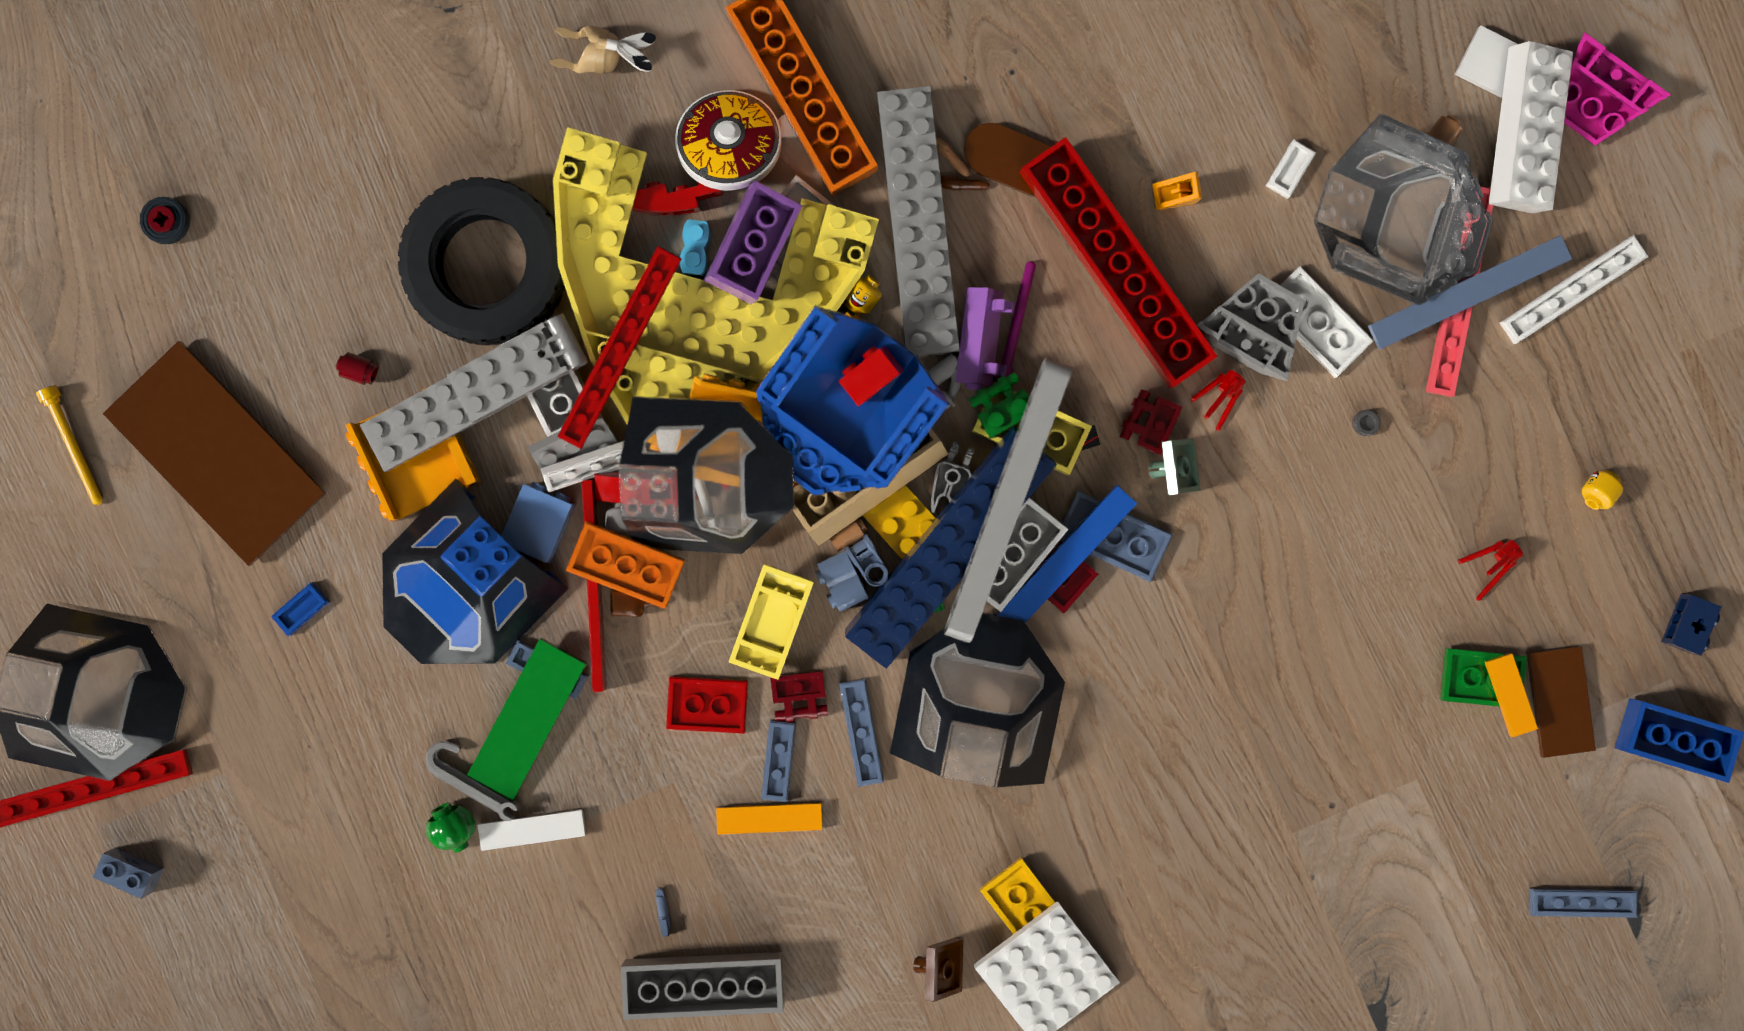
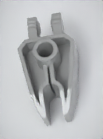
M953 441L947 460L937 464L931 496L932 513H935L940 497L946 496L950 502L972 476V472L968 467L975 448L969 447L966 450L965 459L961 466L952 463L959 449V443Z

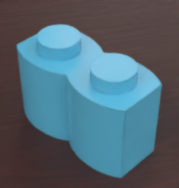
M688 219L683 227L682 236L685 247L680 255V258H682L680 267L684 275L704 278L709 268L707 251L712 240L711 229L706 221Z

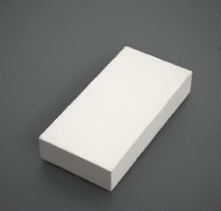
M1293 139L1265 186L1286 199L1290 198L1316 152Z

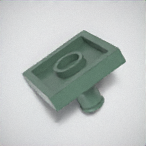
M1194 439L1162 442L1164 461L1150 462L1149 469L1159 468V471L1149 472L1150 476L1153 479L1166 477L1168 495L1201 491Z

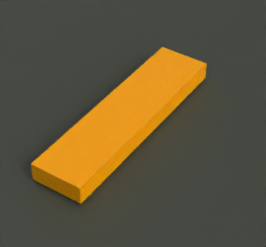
M821 802L716 808L717 835L823 829Z

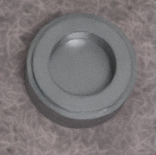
M1372 410L1360 411L1352 419L1353 430L1360 436L1374 435L1379 430L1381 424L1379 416Z

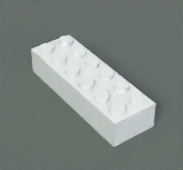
M1532 41L1509 47L1489 205L1527 213L1553 210L1573 57L1572 51Z

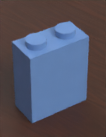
M532 481L531 486L523 484L502 537L515 550L543 562L552 563L576 504L570 502L571 497L560 492H556L554 496L546 492L547 487Z

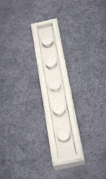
M1632 235L1499 323L1513 344H1517L1649 256L1635 235Z

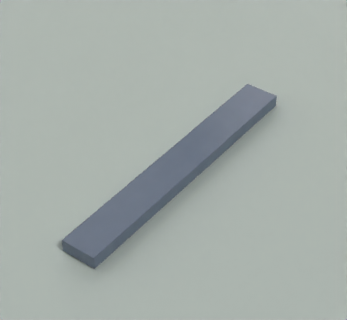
M1557 236L1455 284L1418 305L1413 304L1370 324L1368 328L1378 349H1383L1572 260V257L1562 236Z

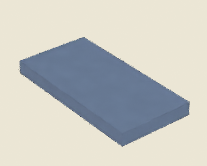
M1077 490L1062 521V524L1068 530L1060 540L1063 542L1101 501ZM1127 514L1090 555L1151 582L1173 534Z

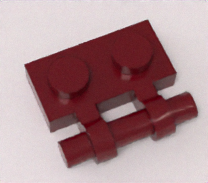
M1141 389L1138 397L1134 398L1131 403L1133 408L1128 418L1124 419L1121 425L1123 429L1119 437L1129 441L1132 433H1137L1140 436L1135 445L1161 455L1163 452L1162 442L1168 441L1183 407L1160 396L1157 397L1154 405L1147 403L1151 393ZM1142 411L1150 413L1144 427L1137 424Z
M823 670L780 675L778 680L770 677L773 704L784 703L785 709L775 711L776 721L786 720V722H794V719L810 717V720L818 719V716L828 715L827 705H816L817 698L826 697ZM792 701H808V707L793 709Z

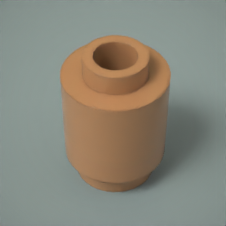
M1447 115V117L1440 116L1427 136L1451 147L1463 131L1460 126L1461 121L1452 115Z
M859 517L829 539L839 552L842 549L845 550L846 546L851 547L864 539V532L868 531V529Z

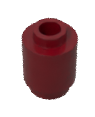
M347 352L344 356L341 355L339 357L336 370L339 371V377L362 385L366 383L372 385L378 373V365L374 364L373 360Z

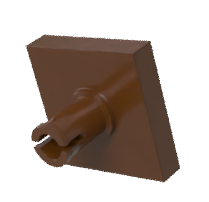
M952 938L927 946L926 958L922 956L915 958L913 965H919L920 967H913L914 972L926 974V1001L935 1002L962 992L964 939Z

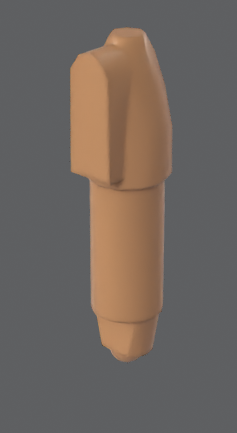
M937 137L936 144L944 158H947L964 177H969L970 170L946 141Z

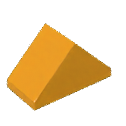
M1198 172L1188 173L1152 184L1156 210L1195 205L1202 199Z

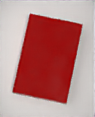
M669 676L666 729L745 734L748 681Z

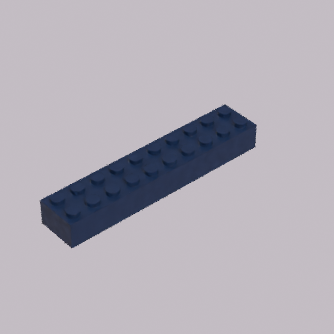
M1013 426L892 571L887 581L878 588L845 628V637L887 669L963 578L1017 433V429ZM1042 451L1023 505L1057 465L1054 459L1044 451Z

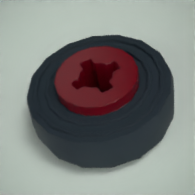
M157 197L148 201L143 206L140 213V226L143 233L150 240L159 244H173L180 241L187 234L190 227V217L187 209L179 201L170 197Z

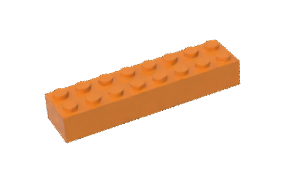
M737 0L726 6V12L831 196L838 195L878 171L876 161L783 0Z

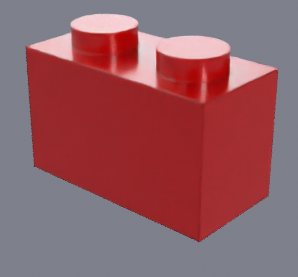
M885 345L879 349L873 346L862 355L865 359L858 366L854 362L842 371L844 377L839 380V383L858 407L905 371Z

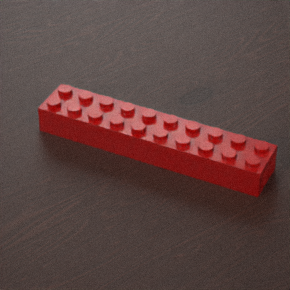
M1066 137L1021 168L1019 173L1168 388L1177 386L1218 357Z

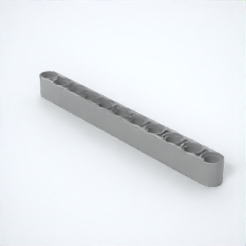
M1045 358L1041 365L949 614L944 635L968 643L973 639L1070 379L1071 366Z

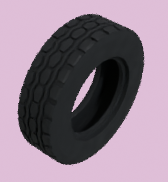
M471 177L468 180L460 179L450 182L451 185L447 186L445 184L435 190L434 194L428 195L419 203L418 209L415 208L408 220L410 221L408 224H405L401 235L402 241L399 242L398 249L400 260L398 261L399 275L402 277L400 281L405 294L408 295L407 299L413 308L435 329L452 338L470 344L501 345L538 324L546 322L554 313L553 310L555 307H558L563 297L562 293L566 288L558 267L555 218L541 202L519 186L490 177L486 179L484 177ZM495 220L506 223L516 230L524 244L526 267L522 280L509 296L496 303L472 305L461 301L450 289L444 274V255L449 242L459 230L473 222Z

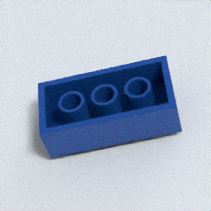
M1629 698L1614 748L1729 783L1744 732Z

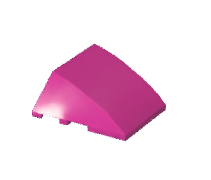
M1584 32L1571 65L1564 124L1596 146L1624 127L1625 124L1640 114L1645 113L1649 108L1671 94L1652 80L1645 78Z

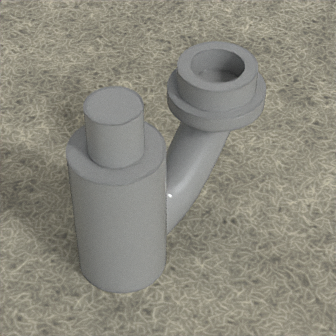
M952 353L928 370L937 386L951 377L948 393L942 391L949 402L947 410L955 407L953 401L961 386V383L955 382L958 360Z

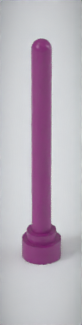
M1028 261L1025 265L1002 365L1007 366L1005 377L1014 371L1012 364L1035 273L1036 264L1034 261ZM993 375V381L997 382V379L1001 376Z

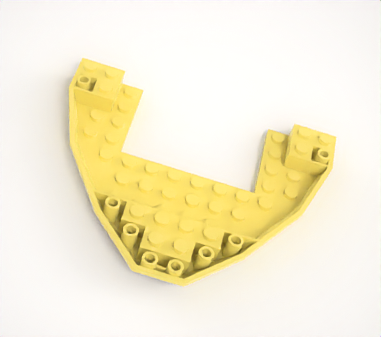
M567 127L553 178L558 267L589 359L593 366H595L648 264L620 256L647 152ZM801 198L799 204L802 207L792 228L773 300L759 297L758 301L749 304L704 280L675 272L610 395L626 424L628 423L633 397L689 400L694 376L703 378L704 374H710L719 377V381L726 383L729 382V379L744 382V387L754 388L755 384L760 385L816 305L838 311L865 271L879 219L830 204L824 205Z

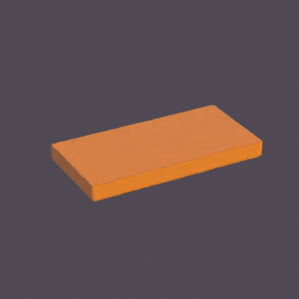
M585 521L566 571L666 609L685 559Z

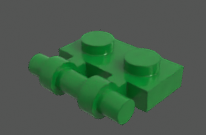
M1015 372L1007 377L1001 376L997 379L996 383L986 389L980 388L974 396L968 399L972 408L981 403L984 406L985 411L978 414L977 417L989 438L1020 422L1023 417L1029 397L1024 388L1015 394L1011 389L1012 385L1019 382ZM1003 391L1006 399L993 406L990 398Z

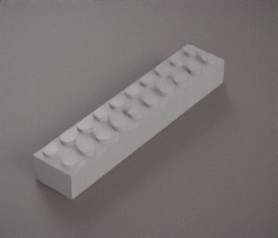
M930 86L877 92L904 344L917 357L958 353L959 341Z

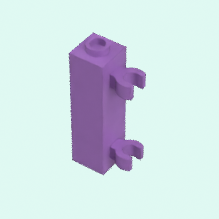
M967 287L955 382L966 384L965 389L979 390L981 386L992 385L993 375L1006 376L1007 366L995 363L1001 312L1013 313L1015 302H1006L1007 300L1003 299L1004 292L991 288Z

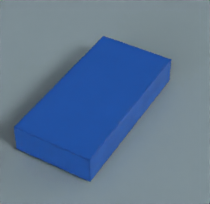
M310 582L271 617L287 636H291L329 604L330 601L314 582Z

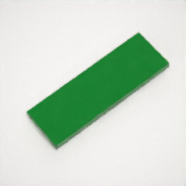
M540 638L467 776L513 801L583 673L587 662Z

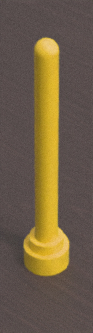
M57 385L36 392L40 403H44L45 407H49L92 503L100 505L103 502V498L59 403L61 400L59 397H61V393Z

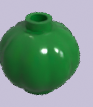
M450 802L444 803L431 811L432 817L426 823V836L430 843L440 850H453L454 853L466 849L469 846L468 841L476 829V822L472 813L461 805L456 804L452 806Z

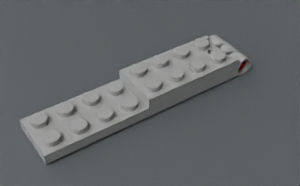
M559 314L447 374L446 378L360 424V427L383 471L388 472L588 363V360L564 314Z

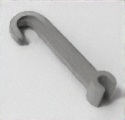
M440 741L431 746L426 755V765L434 776L499 813L502 820L511 821L516 818L515 815L508 812V807L514 811L519 810L521 805L518 801L508 800L439 758L438 753L441 749L458 753L461 751L460 746L449 741Z

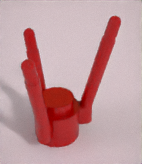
M1229 370L1226 375L1220 373L1213 382L1191 398V401L1194 402L1220 384L1218 389L1222 392L1221 395L1204 415V418L1208 419L1226 397H1231L1216 426L1217 431L1221 430L1237 398L1243 392L1241 388L1246 384L1244 378L1233 370Z
M1499 540L1490 547L1458 560V563L1462 564L1496 551L1494 557L1497 563L1486 574L1490 576L1502 566L1503 568L1476 597L1478 601L1517 564V560L1523 557L1521 548L1513 540H1508L1506 543Z

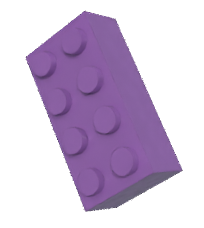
M754 181L747 188L704 281L749 304L758 301L802 205Z

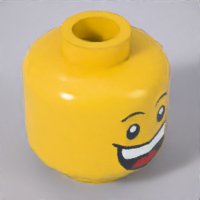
M870 275L866 277L861 276L843 302L844 305L858 315L870 313L882 297V293L878 288L880 283Z
M1609 470L1596 471L1583 485L1581 493L1586 505L1595 510L1609 509L1621 496L1623 486L1620 477Z

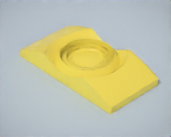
M764 563L729 663L778 680L814 581Z

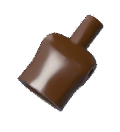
M611 589L610 612L612 617H641L644 613V607H658L617 590Z

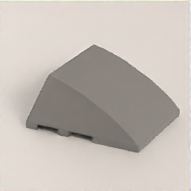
M1258 273L1196 326L1215 348L1260 374L1288 381L1305 300Z

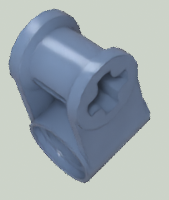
M865 534L863 536L864 539L851 547L846 546L845 550L865 580L872 586H881L888 579V571L869 536ZM880 567L883 570V574L880 578L873 579L869 576L870 569Z

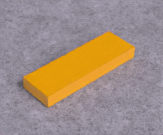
M1508 653L1484 661L1509 736L1516 737L1537 730L1538 727L1513 654Z

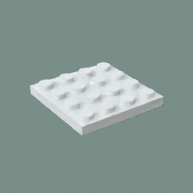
M1058 901L973 964L979 975L1024 1031H1057L1120 983Z

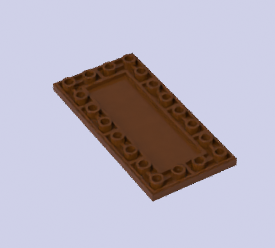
M181 341L173 345L102 413L248 566H251L326 494L321 486Z

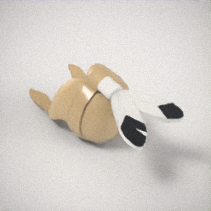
M591 25L582 27L579 32H573L563 27L554 29L555 32L564 38L582 39L588 37L591 42L584 49L577 64L565 61L564 59L550 60V64L557 68H567L576 73H610L616 68L621 55L641 71L650 72L652 70L649 59L638 51V49L646 48L655 42L656 36L652 33H639L619 40L609 30Z

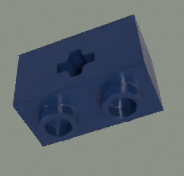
M1680 594L1661 642L1689 654L1702 656L1703 652L1709 647V636L1712 629L1720 620L1719 612L1721 606L1694 595Z

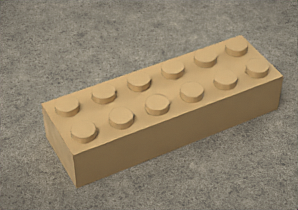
M931 428L888 487H869L857 491H834L813 495L801 485H797L793 488L792 510L808 534L820 546L943 459L948 453L941 440Z

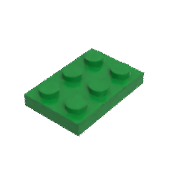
M1445 648L1440 700L1500 707L1484 661L1505 654ZM1513 655L1524 686L1527 656Z

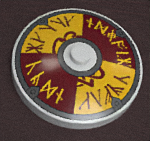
M735 90L713 92L696 100L681 116L675 135L677 154L685 171L697 182L707 187L727 191L749 187L754 181L759 182L775 166L782 144L780 125L771 108L756 96Z

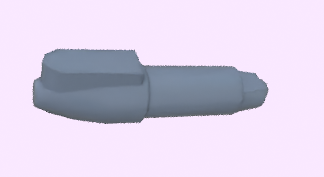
M658 887L656 889L658 921L662 936L667 937L670 935L671 919L664 888Z

